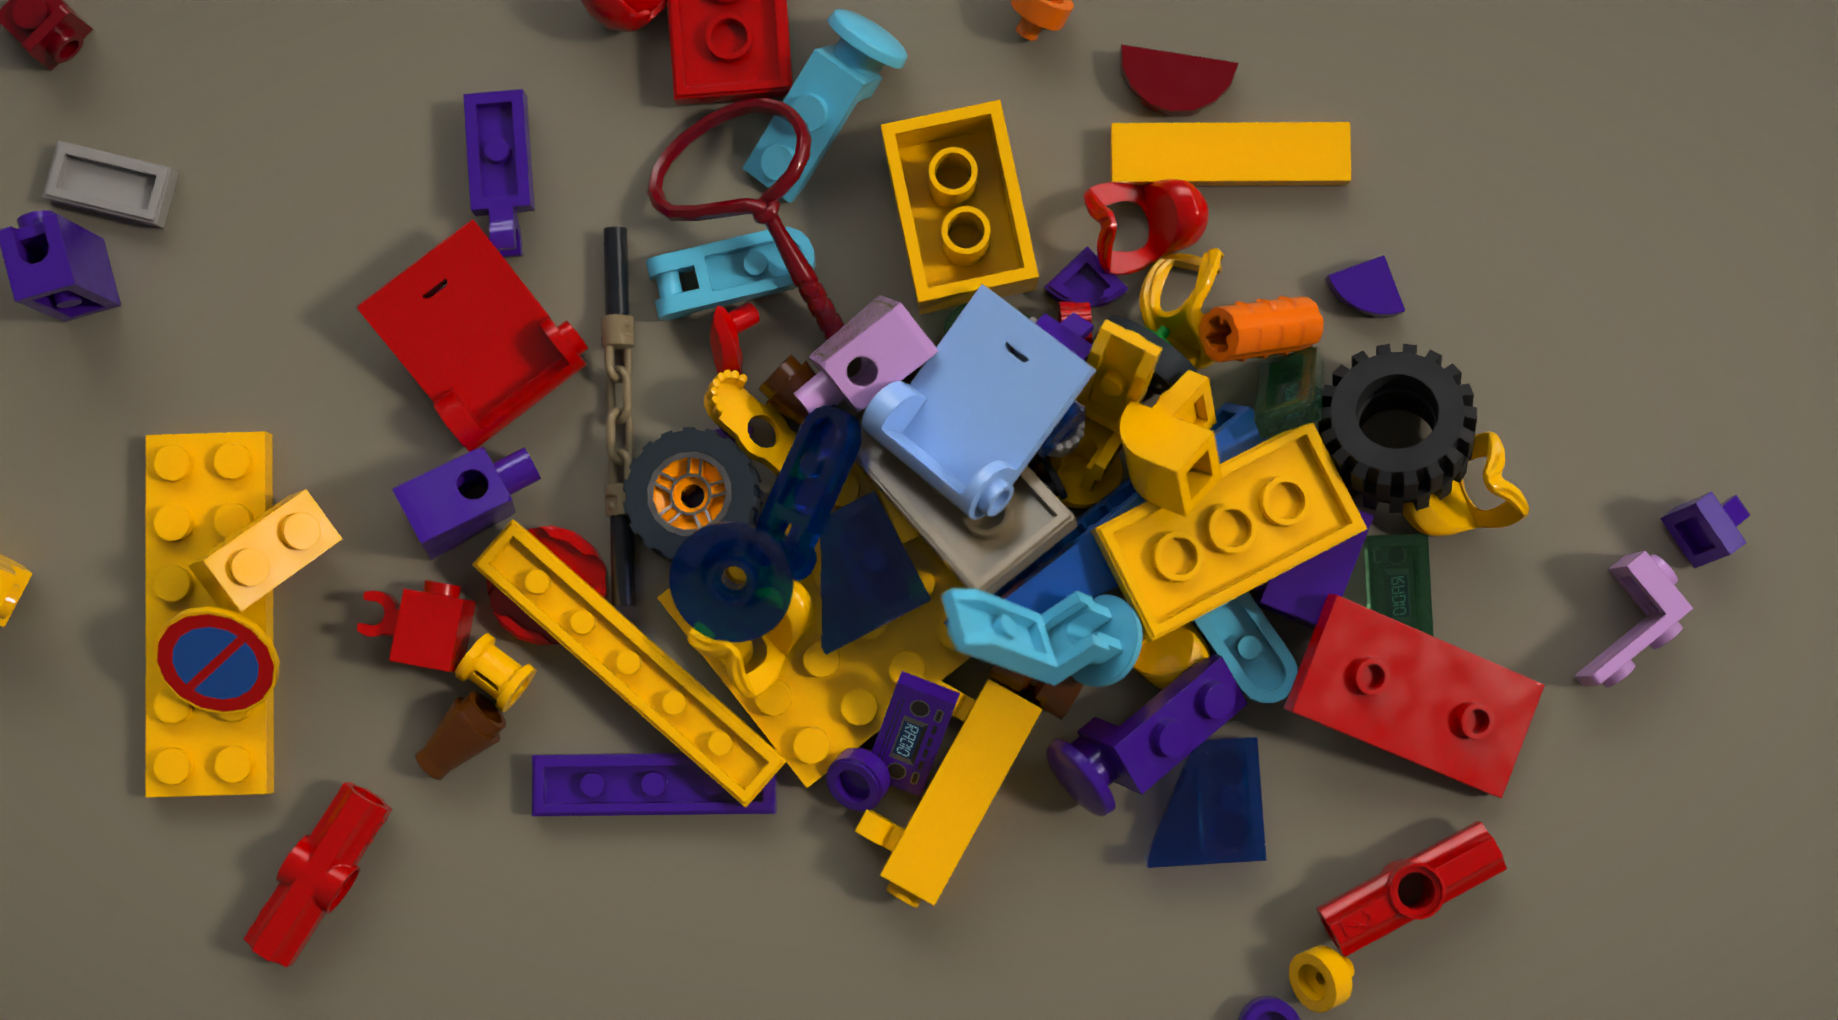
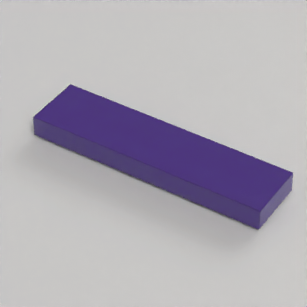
M685 753L532 755V817L777 813V773L748 807L745 808Z

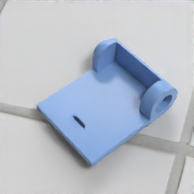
M981 284L936 347L938 352L926 361L911 384L895 381L885 386L871 400L862 418V428L865 432L971 519H979L985 515L992 517L1003 510L1013 495L1014 488L1012 485L1096 371L1095 368L995 292ZM1010 346L1013 347L1014 354L1011 353Z

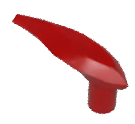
M749 302L729 312L722 306L716 307L710 327V344L718 374L720 372L723 373L725 370H730L731 372L738 371L739 375L743 374V354L739 346L738 334L758 324L760 321L756 307Z

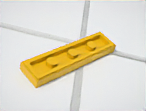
M1350 122L1111 123L1110 182L1142 186L1164 179H1180L1188 181L1194 186L1348 185L1351 182Z

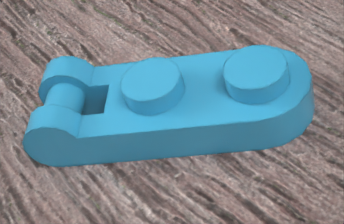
M785 227L814 269L816 266L815 252L809 238L797 229ZM768 230L674 251L646 260L649 279L657 283L660 299L655 301L658 319L661 321L679 319L694 312L796 288ZM695 270L699 288L683 292L679 275Z
M1249 592L1192 620V623L1200 631L1212 652L1223 657L1244 696L1257 703H1275L1289 695L1298 673L1296 662Z

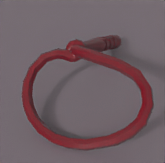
M757 98L728 104L697 121L678 135L661 153L651 169L647 193L652 206L671 221H703L752 214L756 223L765 224L795 287L799 289L798 292L803 301L807 303L811 315L816 319V323L821 332L825 334L824 337L827 341L845 324L839 313H836L831 299L827 297L828 294L822 283H819L814 269L778 216L780 202L778 200L799 180L810 158L812 138L808 125L795 109L781 101ZM750 113L776 115L786 120L793 127L797 137L795 154L787 170L759 199L741 198L699 205H673L666 200L662 186L664 176L669 167L692 142L711 128L729 119Z

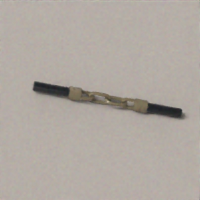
M614 226L603 229L605 315L601 316V347L605 350V370L608 375L606 383L608 413L606 440L609 457V485L605 486V516L610 517L612 605L614 607L636 606L635 536L629 525L632 523L630 517L624 512L623 502H626V493L623 491L624 483H618L617 466H624V477L628 480L631 471L629 466L633 461L634 431L633 419L631 417L632 348L635 344L634 316H629L627 228ZM614 350H623V366L614 367ZM615 383H622L623 408H616ZM615 424H624L625 449L616 450Z

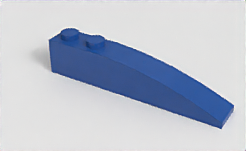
M1226 402L1215 411L1216 424L1210 430L1215 435L1220 464L1271 438L1251 407ZM1128 478L1076 519L1078 526L993 595L1042 614L1075 591L1089 595L1094 599L1096 596L1119 586L1090 530L1141 505L1147 500L1137 493L1130 478ZM948 619L943 622L946 628L949 622Z

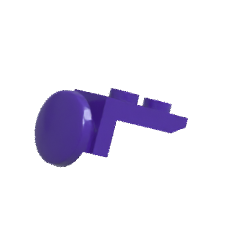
M1214 654L1190 666L1120 726L1094 717L1077 731L1079 737L1071 744L1062 739L1055 738L1046 749V757L1059 783L1079 805L1094 815L1106 816L1113 812L1116 807L1114 797L1109 789L1113 782L1142 795L1248 703L1223 657Z

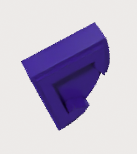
M1088 246L1047 283L1043 289L1047 295L1058 302H1089L1091 309L1111 304L1124 296L1129 290L1117 276L1103 271L1098 257Z
M1385 255L1332 273L1325 278L1327 286L1333 295L1342 303H1346L1359 312L1377 318L1394 317L1405 312Z

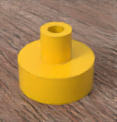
M1317 945L1297 954L1291 960L1289 966L1290 984L1296 997L1306 1008L1313 1012L1324 1013L1345 1003L1349 999L1352 992L1354 966L1348 957L1341 956L1328 946Z

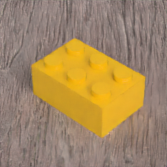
M995 100L881 124L882 143L919 315L967 305L981 284L987 286L1001 298L1035 291L1039 274L1001 101Z

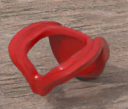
M1164 179L1142 186L1107 182L1090 187L1083 195L1087 212L1101 225V231L1097 240L1099 263L1103 271L1115 276L1137 273L1163 256L1191 247L1202 237L1209 220L1208 203L1202 193L1190 182L1180 179ZM1120 201H1130L1140 206L1147 218L1149 228L1147 242L1142 248L1127 252L1112 251L1117 223L1113 211L1106 207L1107 205Z

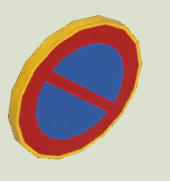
M212 606L186 609L167 621L155 641L154 663L162 682L179 699L199 710L219 714L247 712L263 703L278 681L280 659L273 641L257 623L232 610Z

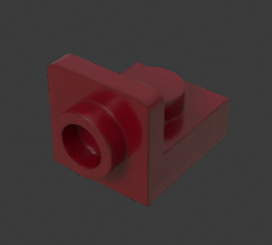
M9 0L0 9V23L21 43V47L31 57L50 70H53L59 63L72 59L82 48L84 38L93 30L64 0Z

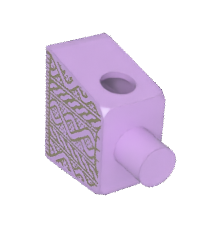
M879 295L810 355L809 359L819 370V373L793 394L816 422L841 401H844L848 406L859 412L865 409L875 395L885 386L904 379L934 356L938 349L901 302ZM860 357L861 365L856 375L848 378V364L854 358Z

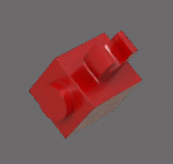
M430 580L424 581L423 591L403 588L400 604L389 593L375 590L364 592L363 599L381 604L384 609V617L377 625L358 623L356 630L370 637L394 636L389 661L455 672L467 652L476 601L460 599L461 586Z

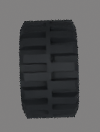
M1403 343V352H1391L1390 344L1376 346L1375 356L1368 357L1364 350L1353 355L1352 368L1348 369L1340 365L1332 374L1333 386L1325 384L1321 394V408H1318V433L1351 498L1353 499L1358 493L1363 495V507L1375 511L1379 502L1390 504L1389 513H1403L1404 503L1413 502L1417 511L1429 507L1431 494L1436 495L1442 500L1451 493L1453 480L1461 482L1467 472L1468 461H1471L1477 424V407H1473L1474 393L1469 383L1461 385L1462 372L1453 363L1446 368L1441 367L1442 355L1432 350H1429L1425 357L1417 355V345ZM1400 409L1420 416L1430 426L1432 433L1417 445L1402 449H1392L1374 443L1365 436L1360 428L1370 417L1381 411Z

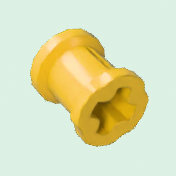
M486 633L465 654L455 670V676L462 682L467 679L471 680L495 698V707L504 713L527 689L537 669L529 663L521 666L495 646V638Z

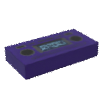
M901 672L872 750L888 768L891 786L921 796L960 695L959 692L907 672Z

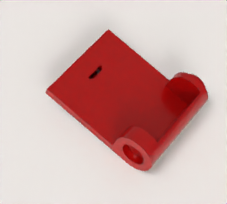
M473 218L356 306L362 316L434 402V408L443 422L469 452L479 448L587 366L581 354L588 350L589 347L568 320L557 326Z

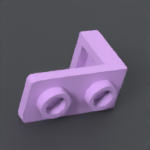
M1646 551L1626 554L1608 569L1645 613L1646 617L1574 676L1582 686H1598L1603 683L1606 688L1617 684L1635 669L1636 665L1631 660L1648 645L1653 650L1665 645L1683 629V626L1678 621L1694 608L1675 587V584L1678 583L1675 572L1659 556L1655 554L1650 556Z

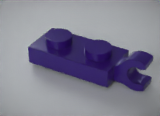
M523 89L463 94L471 211L475 216L489 215L490 240L504 258L520 257L523 255L517 213L535 211L527 95Z

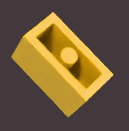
M307 489L287 496L190 563L188 567L219 608L241 612L342 540V537Z

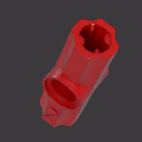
M350 781L343 783L311 835L307 834L282 863L276 875V880L280 883L260 910L258 917L248 929L249 931L243 939L249 944L253 952L269 962H275L286 968L294 964L325 914L331 913L341 903L360 873V867L357 864L393 810L385 803L384 799Z
M1476 821L1407 859L1401 858L1391 861L1378 875L1316 907V910L1331 941L1338 949L1340 955L1346 957L1415 919L1422 920L1432 917L1440 910L1444 903L1507 870L1503 859L1504 856L1495 839L1486 830L1482 822ZM1417 872L1422 877L1424 883L1423 894L1415 903L1404 905L1398 895V885L1407 874Z

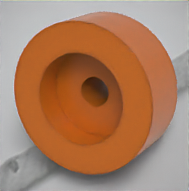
M1010 0L1013 9L1022 16L1016 27V32L1031 41L1037 40L1042 28L1054 31L1061 30L1074 8L1072 0Z

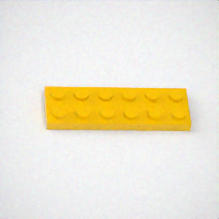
M266 431L146 435L145 798L274 793V688L263 703L247 712L219 714L199 710L179 699L162 682L154 663L155 641L169 619L186 609L207 606L219 608L188 565L273 507V434ZM272 589L246 609L237 613L257 623L274 644Z

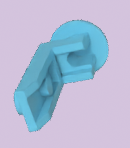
M836 9L827 18L831 28L840 36L837 44L814 49L783 101L795 109L804 119L812 138L810 158L799 180L782 197L789 203L796 199L808 183L859 101L871 98L883 77L878 75L883 66L887 65L901 69L907 60L906 50L888 31L870 19L846 9ZM774 115L742 169L768 188L771 187L787 170L795 154L797 137L793 127L786 120Z
M950 589L941 595L949 621L947 624L948 634L957 651L1054 686L1069 676L1086 686L1105 687L1112 685L1129 673L1141 651L1143 632L1140 619L1135 610L1117 596L1099 595L1093 599L1089 595L1075 591L1044 613L1039 614L978 589Z

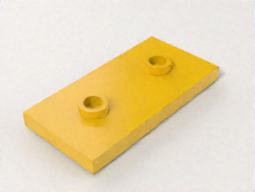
M1311 418L1221 463L1222 478L1186 517L1146 501L1090 530L1127 603L1137 613L1147 642L1154 641L1367 529Z

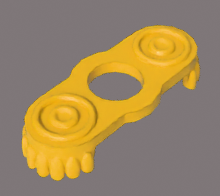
M725 370L713 379L704 395L706 412L717 425L735 439L736 444L746 456L755 461L762 462L781 480L793 486H798L802 483L809 484L824 475V472L829 468V465L826 463L830 461V457L826 455L828 450L822 447V441L817 439L810 443L805 442L788 427L786 420L778 411L770 406L763 405L743 388L747 382L745 374L739 375L738 371L731 372L730 370ZM751 419H763L773 427L776 434V442L773 447H760L752 441L748 434V423Z

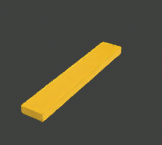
M512 519L472 564L745 808L748 807L788 761L518 521Z

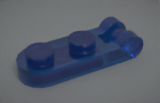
M825 405L814 409L807 415L800 426L748 543L750 555L765 564L776 562L779 571L795 581L805 579L813 571L817 561L815 546L858 455L862 442V429L858 420L852 414L839 408ZM789 523H790V524H792V526H791V528H790V530H789L788 535L786 536V533H785V532H786V530H787V528H788V525H789Z

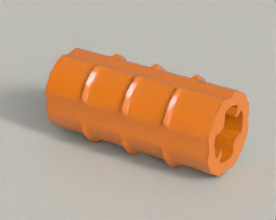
M1279 296L1274 300L1258 298L1255 302L1250 303L1237 301L1234 305L1214 307L1210 312L1204 314L1199 325V339L1205 354L1217 362H1244L1248 358L1266 359L1269 355L1276 354L1286 356L1290 352L1308 350L1312 345L1317 344L1323 334L1324 320L1319 312L1318 305L1309 297L1289 298Z

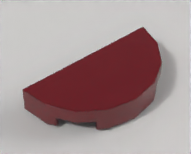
M1121 44L1120 47L1121 75L1123 79H1126L1130 90L1142 100V104L1147 109L1169 117L1192 116L1199 113L1200 110L1213 105L1229 90L1239 64L1237 62Z

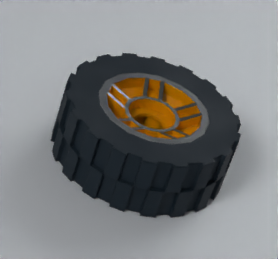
M683 427V431L673 432L670 430L661 434L662 437L653 443L651 441L642 448L644 451L637 459H633L629 466L631 471L628 480H624L623 491L626 493V502H623L625 514L630 517L632 522L629 524L631 529L643 541L644 545L671 563L674 561L681 566L694 568V565L700 564L704 567L716 565L717 561L724 558L729 560L737 555L736 551L742 545L747 546L753 538L751 536L756 526L759 527L762 519L760 509L761 505H764V493L760 489L759 483L762 481L758 471L736 443L728 437L726 439L721 437L716 431L707 428L705 431H699L695 427ZM696 486H700L704 492V500L700 506L689 508L681 500L682 495L689 496L692 492L696 491Z

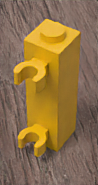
M989 679L986 680L976 700L940 680L937 681L936 684L960 693L952 716L963 721V724L905 828L876 811L867 809L855 829V832L891 851L880 876L890 881L886 891L915 908H918L922 899L935 906L1042 711V708Z

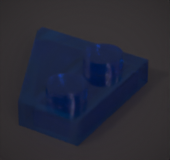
M875 490L820 519L821 647L825 655L839 650L932 601Z
M1257 737L1206 739L1186 757L1145 856L1146 867L1157 868L1267 861Z

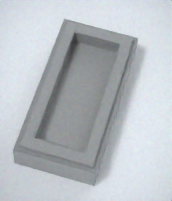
M58 140L42 197L50 202L164 229L179 172L171 167Z

